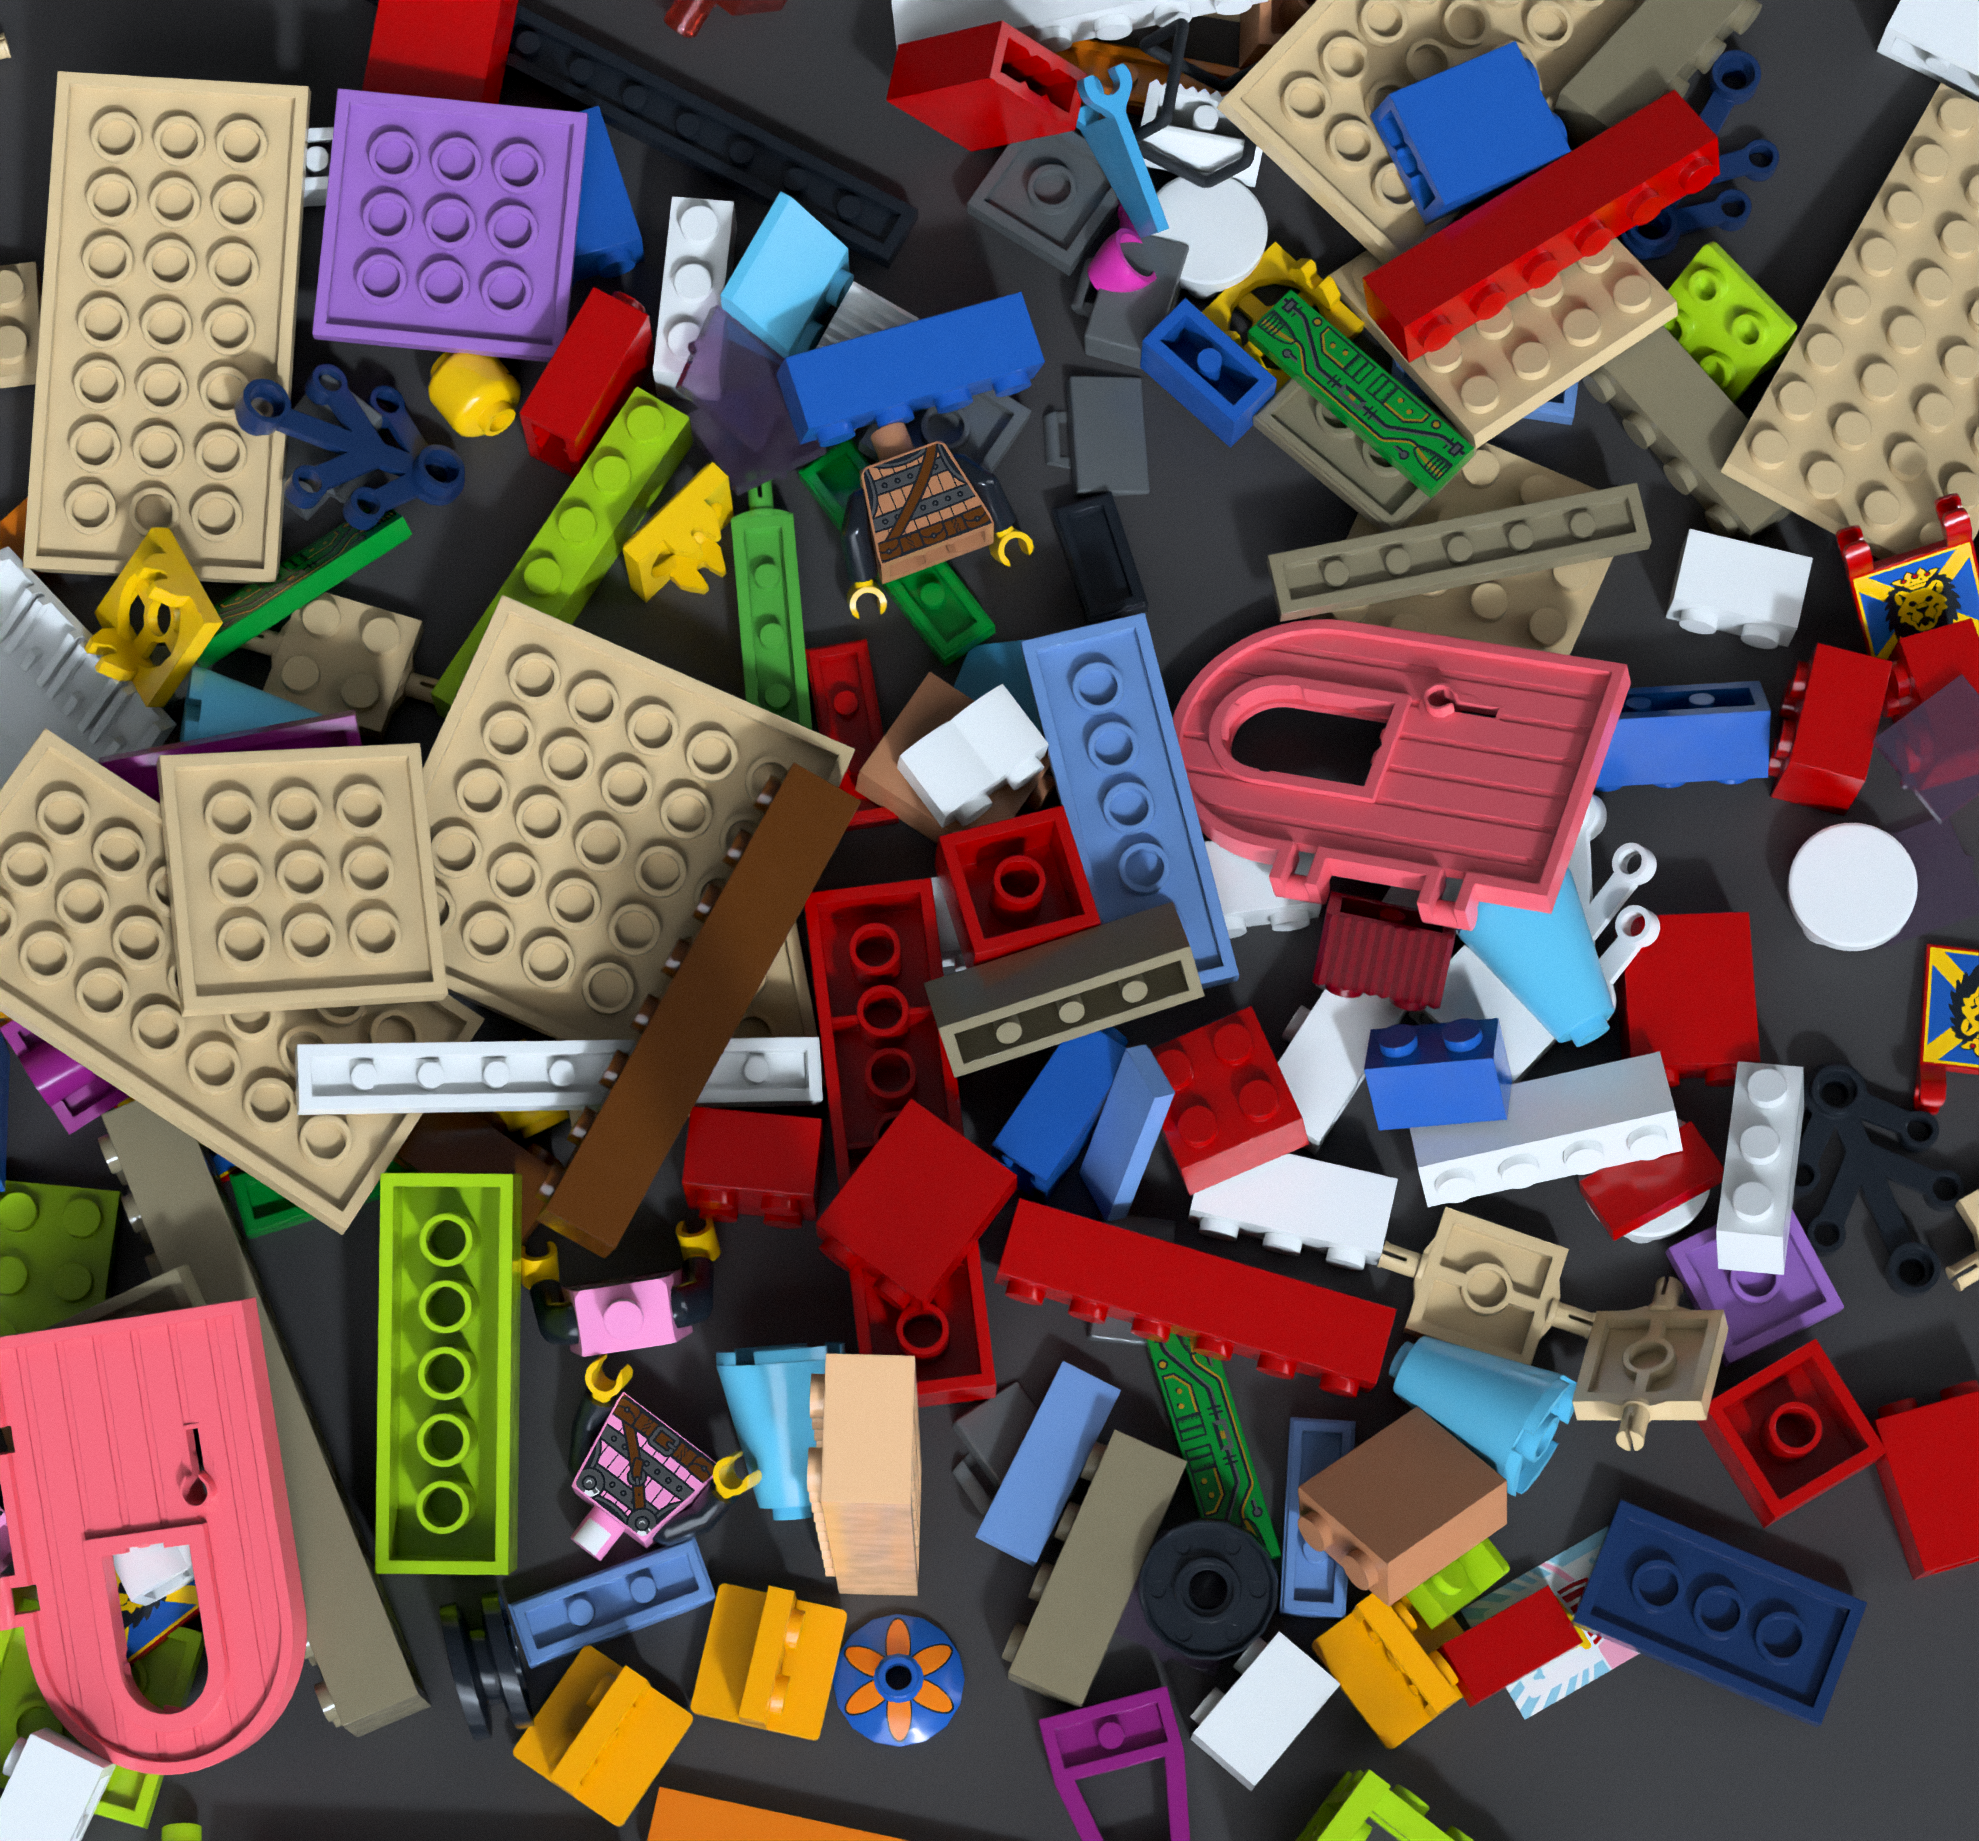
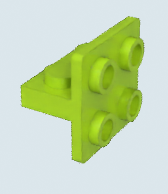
M1714 241L1701 248L1668 289V292L1677 301L1678 316L1663 326L1734 404L1759 375L1783 362L1797 337L1794 334L1797 330L1796 323Z

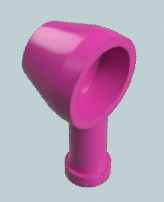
M1121 203L1118 206V218L1120 220L1119 228H1122L1103 242L1087 268L1089 279L1097 291L1101 288L1112 292H1133L1148 286L1157 279L1154 271L1148 277L1139 274L1131 267L1123 255L1120 243H1142Z

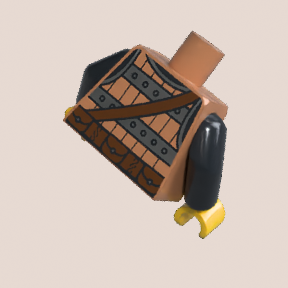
M902 422L881 427L871 435L870 439L880 462L867 466L860 471V488L854 490L848 496L840 532L847 579L854 582L847 593V603L854 617L859 619L856 601L864 593H873L878 597L877 603L880 614H883L886 610L887 601L882 588L873 581L877 575H879L883 585L988 545L993 558L1010 567V562L1005 556L1004 548L1006 543L1012 538L1018 539L1023 553L1027 555L1032 553L1034 546L1031 538L1012 526L1016 518L996 475L964 453L952 454L943 441H935L915 449L908 430Z

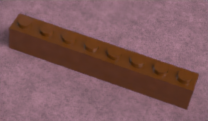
M795 762L781 779L773 774L769 775L752 805V808L761 812L751 833L740 828L721 861L731 867L720 888L710 882L691 914V917L701 923L690 943L679 938L660 972L669 976L670 979L659 998L648 993L636 1012L629 1027L639 1034L628 1054L617 1049L603 1071L598 1084L608 1089L596 1111L587 1105L584 1107L566 1139L576 1145L565 1167L554 1162L540 1184L535 1197L545 1203L535 1220L604 1259L616 1248L861 803L859 799Z

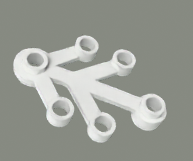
M1593 794L1568 868L1572 873L1595 945V940L1638 885L1648 882L1654 876L1657 862L1654 854L1649 849L1637 843H1626L1620 846L1612 859L1614 873L1593 899L1590 841L1602 832L1607 820V811L1603 801ZM1640 854L1642 858L1640 868L1636 872L1629 874L1627 865L1630 858ZM1639 905L1627 906L1618 914L1615 922L1618 937L1599 958L1614 1009L1616 1008L1617 999L1613 984L1640 949L1652 944L1660 932L1658 917L1650 910ZM1643 916L1645 919L1643 931L1639 935L1632 937L1630 929L1633 921Z

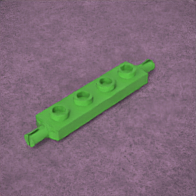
M760 473L762 497H758L756 474H752L745 478L749 511L731 518L746 701L812 730L793 513L774 509L772 476Z

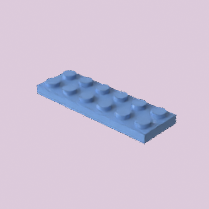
M1145 613L1021 641V652L1042 735L1049 744L1047 755L1060 806H1064L1101 921L1100 925L1173 902L1190 944L1202 988L1206 989L1238 981L1239 973Z

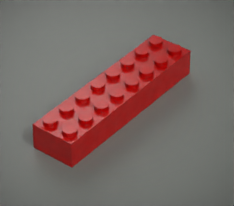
M931 878L811 892L805 903L839 1192L911 1098L964 1136L957 1077L954 1078L924 986L925 982L944 976ZM978 1241L923 1313L911 1304H908L904 1311L891 1305L872 1288L877 1279L859 1266H854L849 1274L859 1354L915 1356L918 1408L996 1398V1377Z

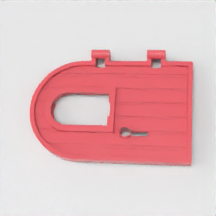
M1310 619L1276 625L1259 631L1238 641L1216 656L1198 673L1182 695L1173 715V723L1202 832L1217 845L1235 855L1251 861L1273 865L1269 879L1276 897L1325 905L1329 897L1331 876L1420 891L1416 903L1423 923L1473 931L1477 922L1479 901L1552 914L1631 681L1628 666L1622 663L1352 621ZM1278 707L1387 723L1386 728L1382 729L1379 737L1382 745L1373 753L1370 761L1372 766L1364 786L1276 771L1264 772L1258 768L1243 765L1232 757L1233 739L1238 729L1250 717L1261 711ZM1462 711L1496 716V718L1462 713ZM1299 852L1315 854L1307 876L1295 874L1300 860ZM1446 877L1463 880L1456 902L1442 900L1446 888Z
M256 1297L0 1336V1428L11 1426L15 1451L0 1453V1484L15 1572L0 1574V1631L17 1627L24 1628L30 1665L45 1701L68 1732L89 1750L107 1761L126 1769L146 1774L174 1775L199 1771L241 1753L269 1731L284 1712L298 1684L307 1644L305 1601ZM195 1428H198L204 1465V1470L202 1471L199 1469L193 1432ZM203 1483L207 1488V1495L204 1492ZM159 1543H163L164 1548L189 1545L208 1660L207 1681L200 1697L192 1705L185 1708L164 1705V1710L152 1704L141 1693L134 1681L130 1663L126 1657L128 1649L113 1555L130 1552V1547L145 1548ZM36 1584L40 1609L16 1612L12 1588Z

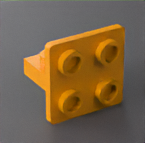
M727 1583L721 1584L718 1588L690 1707L692 1712L701 1716L812 1741L818 1740L821 1735L847 1622V1613L842 1609L798 1600L795 1591L769 1585L767 1592H762Z
M1371 1593L1355 1606L1352 1613L1315 1639L1311 1645L1312 1651L1330 1675L1340 1683L1339 1687L1387 1750L1396 1748L1463 1697L1456 1686V1683L1459 1682L1456 1674L1442 1655L1436 1651L1442 1644L1464 1633L1463 1629L1453 1616L1434 1629H1431L1406 1595L1388 1607Z
M586 1645L579 1652L534 1718V1726L527 1728L514 1747L513 1755L617 1827H621L625 1824L692 1725L693 1716L652 1688L646 1678L625 1665L623 1668L592 1646Z

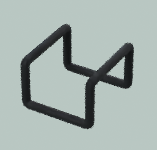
M1178 18L1140 41L1142 52L1168 65L1169 72L1161 115L1135 129L1133 133L1144 159L1199 187L1211 188L1251 166L1255 156L1256 144L1247 136H1245L1242 157L1208 176L1140 143V141L1164 129L1172 121L1181 72L1216 91L1227 92L1232 90L1259 61L1222 80L1183 60L1189 24L1186 19ZM1175 35L1172 53L1157 46V44Z

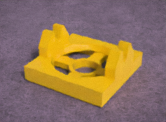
M1274 242L1263 253L1260 262L1248 277L1240 283L1225 289L1202 313L1277 379L1276 394L1291 377L1282 369L1266 368L1261 359L1265 354L1250 341L1243 347L1240 335L1236 331H1230L1232 312L1235 307L1253 322V327L1274 306H1265L1251 291L1257 287L1272 284L1299 289L1301 292L1298 296L1312 308L1317 306L1320 315L1351 342L1363 331L1364 322L1340 301L1341 294L1334 279L1329 275L1322 279L1317 274L1316 263L1312 259L1300 258L1296 261L1280 245Z
M714 462L708 463L623 544L622 549L630 588L646 603L669 580L674 582L681 590L705 595L709 591V587L698 572L703 567L708 568L709 571L722 578L727 574L721 547L716 542L721 539L720 531L731 522L734 513L729 476Z
M151 527L95 610L94 614L102 629L90 638L84 649L86 653L104 655L101 656L95 665L97 672L118 681H132L146 707H165L223 623L170 528ZM137 595H139L145 606L143 615L144 627L138 636L130 624L129 618L131 604ZM161 603L169 607L171 615L170 626L165 634L161 632L157 618ZM158 643H165L171 655L161 665H154L149 656Z

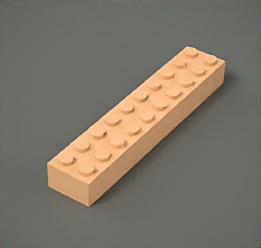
M826 1353L825 1374H811L810 1418H812V1430H814L816 1447H809L807 1466V1492H809V1500L812 1502V1513H814L816 1532H818V1541H820V1550H822V1559H824L825 1575L836 1577L839 1594L918 1596L922 1461L915 1356Z

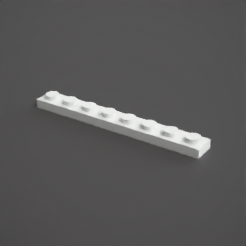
M819 1037L731 1038L694 1106L706 1108L818 1106L823 1101ZM635 1040L297 1044L295 1048L297 1115L583 1110L586 1105L597 1110L608 1090L598 1084L603 1071L617 1049L628 1054Z

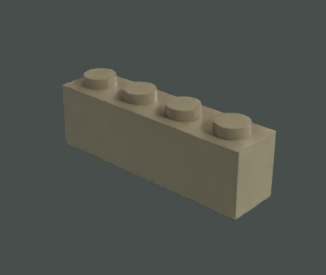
M1645 0L1560 91L1554 113L1563 121L1568 138L1581 146L1674 89L1683 98L1690 86L1687 80L1697 70L1706 74L1713 67L1714 62L1725 50L1726 43L1723 41L1733 31L1739 35L1743 34L1760 13L1762 4L1757 0Z
M1661 326L1582 379L1589 393L1602 404L1609 402L1621 415L1623 427L1631 440L1642 449L1649 447L1665 464L1663 470L1670 483L1684 495L1691 493L1706 510L1704 513L1706 521L1717 535L1754 543L1792 512L1721 473L1723 466L1749 420L1664 326Z
M1173 902L924 983L954 1078L1205 996L1190 944Z
M1114 1430L1108 1446L1098 1441L1095 1442L1081 1475V1478L1090 1481L1091 1485L1082 1505L1072 1501L1069 1502L1055 1534V1538L1065 1542L1055 1566L1043 1561L1030 1590L1028 1598L1039 1602L1029 1626L1020 1622L1016 1623L1002 1654V1659L1012 1663L1008 1672L1009 1680L1076 1710L1083 1707L1138 1580L1143 1564L1184 1474L1187 1461L1117 1430Z

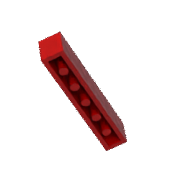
M1675 89L1364 276L1362 281L1369 316L1409 363L1427 352H1435L1443 348L1456 334L1479 320H1488L1494 317L1507 303L1530 289L1545 286L1554 279L1558 272L1581 258L1598 254L1611 240L1636 225H1644L1652 221L1662 209L1683 196L1703 190L1713 178L1720 175L1718 137Z
M1019 1198L994 1281L996 1284L1006 1286L1005 1295L1019 1302L1037 1306L1043 1304L1044 1298L1069 1305L1067 1313L1075 1318L1096 1324H1105L1107 1316L1132 1323L1131 1333L1156 1342L1167 1343L1170 1333L1195 1340L1193 1351L1203 1356L1222 1361H1231L1232 1354L1257 1360L1256 1369L1262 1373L1288 1380L1294 1379L1295 1372L1320 1379V1389L1347 1398H1356L1358 1390L1369 1393L1377 1384L1397 1311L1395 1308Z

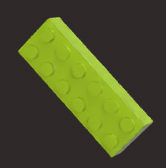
M380 1173L375 1574L509 1575L517 1569L522 1174Z

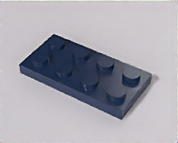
M1620 1500L1612 1516L1571 1623L1580 1629L1817 1728L1821 1726L1867 1602Z

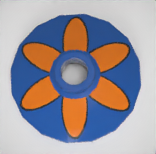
M901 1614L873 1619L852 1633L839 1653L833 1678L838 1708L851 1727L874 1743L895 1747L926 1742L946 1728L961 1704L965 1682L960 1654L946 1633L923 1618ZM903 1666L909 1670L912 1679L906 1688L895 1690L888 1686L886 1674L892 1667Z

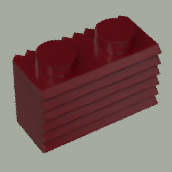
M1331 891L1312 982L1316 985L1325 984V988L1330 993L1340 997L1356 998L1360 997L1364 992L1368 996L1377 995L1381 999L1388 998L1392 1005L1407 1011H1421L1427 1006L1432 1009H1438L1441 1006L1457 928L1423 923L1419 910L1416 908Z

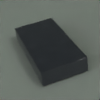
M1106 492L1052 508L1051 516L1087 626L1148 612L1149 604L1112 492Z

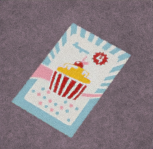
M1609 1526L1462 1609L1461 1612L1469 1626L1472 1628L1547 1585H1549L1571 1621ZM1574 1626L1583 1643L1506 1687L1524 1720L1640 1653Z

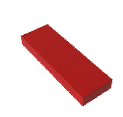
M867 639L805 649L819 733L855 749L839 788L859 799L861 803L845 832L899 823V818L895 813L886 807H880L855 790L859 771L884 737Z

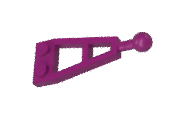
M1167 1686L1038 1720L1054 1786L1081 1841L1104 1840L1075 1781L1164 1758L1170 1841H1190L1184 1748Z

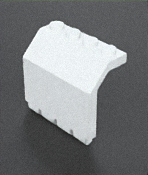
M9 546L0 549V790L45 728L97 763L99 757L162 746L177 724L161 707H146L132 681H118L96 671L95 665L101 656L104 655L86 653L84 649L93 635L31 569L23 568V561Z

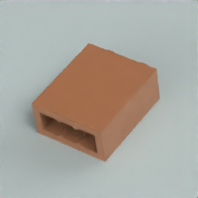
M929 672L859 771L855 790L880 807L889 809L900 820L938 844L939 836L1018 817L1023 814L1027 807L1038 812L1055 787L1054 778L1050 776L1051 767L1046 751L1045 756L1040 760L1044 769L1030 782L1017 790H1013L1008 783L988 796L993 805L970 824L962 826L958 820H955L942 828L897 769L899 756L939 726L953 719L972 704L974 700Z
M1418 1406L1298 1487V1527L1305 1541L1316 1551L1321 1552L1324 1550L1344 1568L1348 1578L1355 1586L1361 1590H1370L1388 1607L1507 1524V1480Z

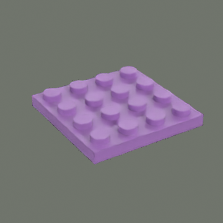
M338 88L312 332L314 339L550 362L568 331L589 120L588 113Z

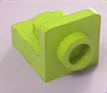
M1486 1538L1406 1594V1597L1429 1627L1434 1629L1479 1597L1507 1574L1510 1567L1489 1538Z

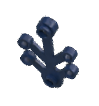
M1731 50L1721 54L1714 62L1711 70L1709 87L1712 95L1699 117L1716 136L1719 134L1734 105L1749 101L1754 96L1760 82V65L1751 54L1745 51ZM1729 76L1736 77L1743 83V88L1739 90L1728 88L1722 80ZM1757 139L1748 143L1745 149L1719 155L1720 175L1713 178L1709 185L1742 176L1756 182L1768 180L1775 173L1780 156L1777 147L1768 140ZM1755 153L1763 154L1769 159L1770 165L1757 167L1751 163L1749 156ZM1728 189L1721 192L1716 201L1676 209L1682 199L1680 198L1662 209L1652 221L1644 224L1654 226L1660 233L1658 238L1652 240L1641 236L1638 229L1643 225H1636L1619 235L1621 243L1633 256L1643 260H1658L1666 257L1675 249L1680 235L1713 226H1718L1725 231L1741 229L1745 226L1752 209L1751 201L1744 192L1737 189ZM1726 203H1734L1740 207L1742 215L1729 217L1723 213L1721 206Z
M321 364L314 369L305 382V392L308 398L316 405H328L343 428L291 409V401L285 389L269 379H255L248 383L235 402L234 410L237 423L242 430L250 435H270L278 431L340 454V456L315 467L302 465L294 470L284 485V492L287 499L296 507L302 509L313 508L327 490L375 469H380L399 478L375 490L370 487H359L353 491L343 505L344 518L352 527L358 530H370L379 522L386 511L416 498L430 505H447L453 502L464 488L465 467L459 455L444 445H428L406 412L405 401L396 389L390 386H378L364 402L382 415L381 429L389 428L401 450L383 442L347 388L348 381L341 369L332 364ZM325 374L332 376L339 382V389L336 391L327 390L320 384L319 378ZM377 402L384 403L391 413L382 410ZM298 481L310 485L314 493L304 490ZM357 503L366 505L372 514L363 512Z

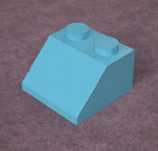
M781 191L720 295L726 341L779 368L785 357L816 349L824 332V325L820 324L830 305L837 308L840 306L854 279V274L849 272L848 248L791 196Z

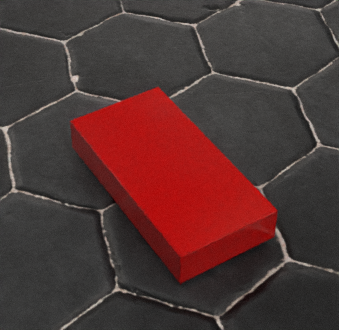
M1692 1121L1679 1127L1683 1151L1662 1155L1653 1160H1639L1606 1167L1579 1181L1581 1194L1613 1241L1723 1182L1724 1167Z
M1547 1585L1447 1641L1436 1651L1442 1655L1456 1674L1459 1681L1456 1683V1686L1471 1708L1577 1648L1583 1643V1640L1551 1588Z

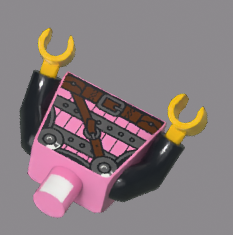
M706 1218V1227L702 1231L693 1234L688 1233L685 1221L677 1224L675 1230L684 1259L682 1268L561 1286L559 1283L557 1246L553 1242H546L547 1255L542 1257H530L526 1254L525 1246H521V1283L524 1287L530 1289L529 1293L540 1334L552 1345H570V1351L582 1357L671 1344L693 1332L692 1325L704 1322L710 1316L713 1309V1261L721 1253L713 1220Z
M608 1354L599 1355L586 1370L585 1381L588 1388L583 1395L572 1422L567 1465L571 1476L574 1478L572 1488L575 1494L593 1507L570 1538L599 1561L603 1559L623 1532L646 1549L653 1546L656 1542L661 1545L672 1546L710 1532L737 1501L738 1495L756 1486L762 1479V1473L759 1469L749 1474L744 1480L737 1477L734 1464L743 1455V1451H736L716 1463L625 1392L617 1400L616 1394L630 1381L633 1369L627 1364L620 1371L616 1381L609 1379L605 1376L602 1368Z

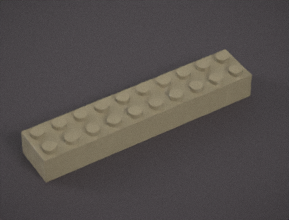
M136 1100L101 1114L108 1134L98 1137V1142L112 1174L116 1173L122 1186L129 1185L132 1192L121 1197L135 1233L140 1232L146 1245L152 1243L155 1253L145 1257L152 1279L172 1269L188 1264L206 1304L256 1297L305 1601L307 1644L304 1660L308 1659L312 1666L318 1664L324 1678L323 1681L314 1684V1689L328 1722L333 1721L336 1728L343 1726L358 1738L431 1707L380 1576L375 1574L374 1561L208 1147Z

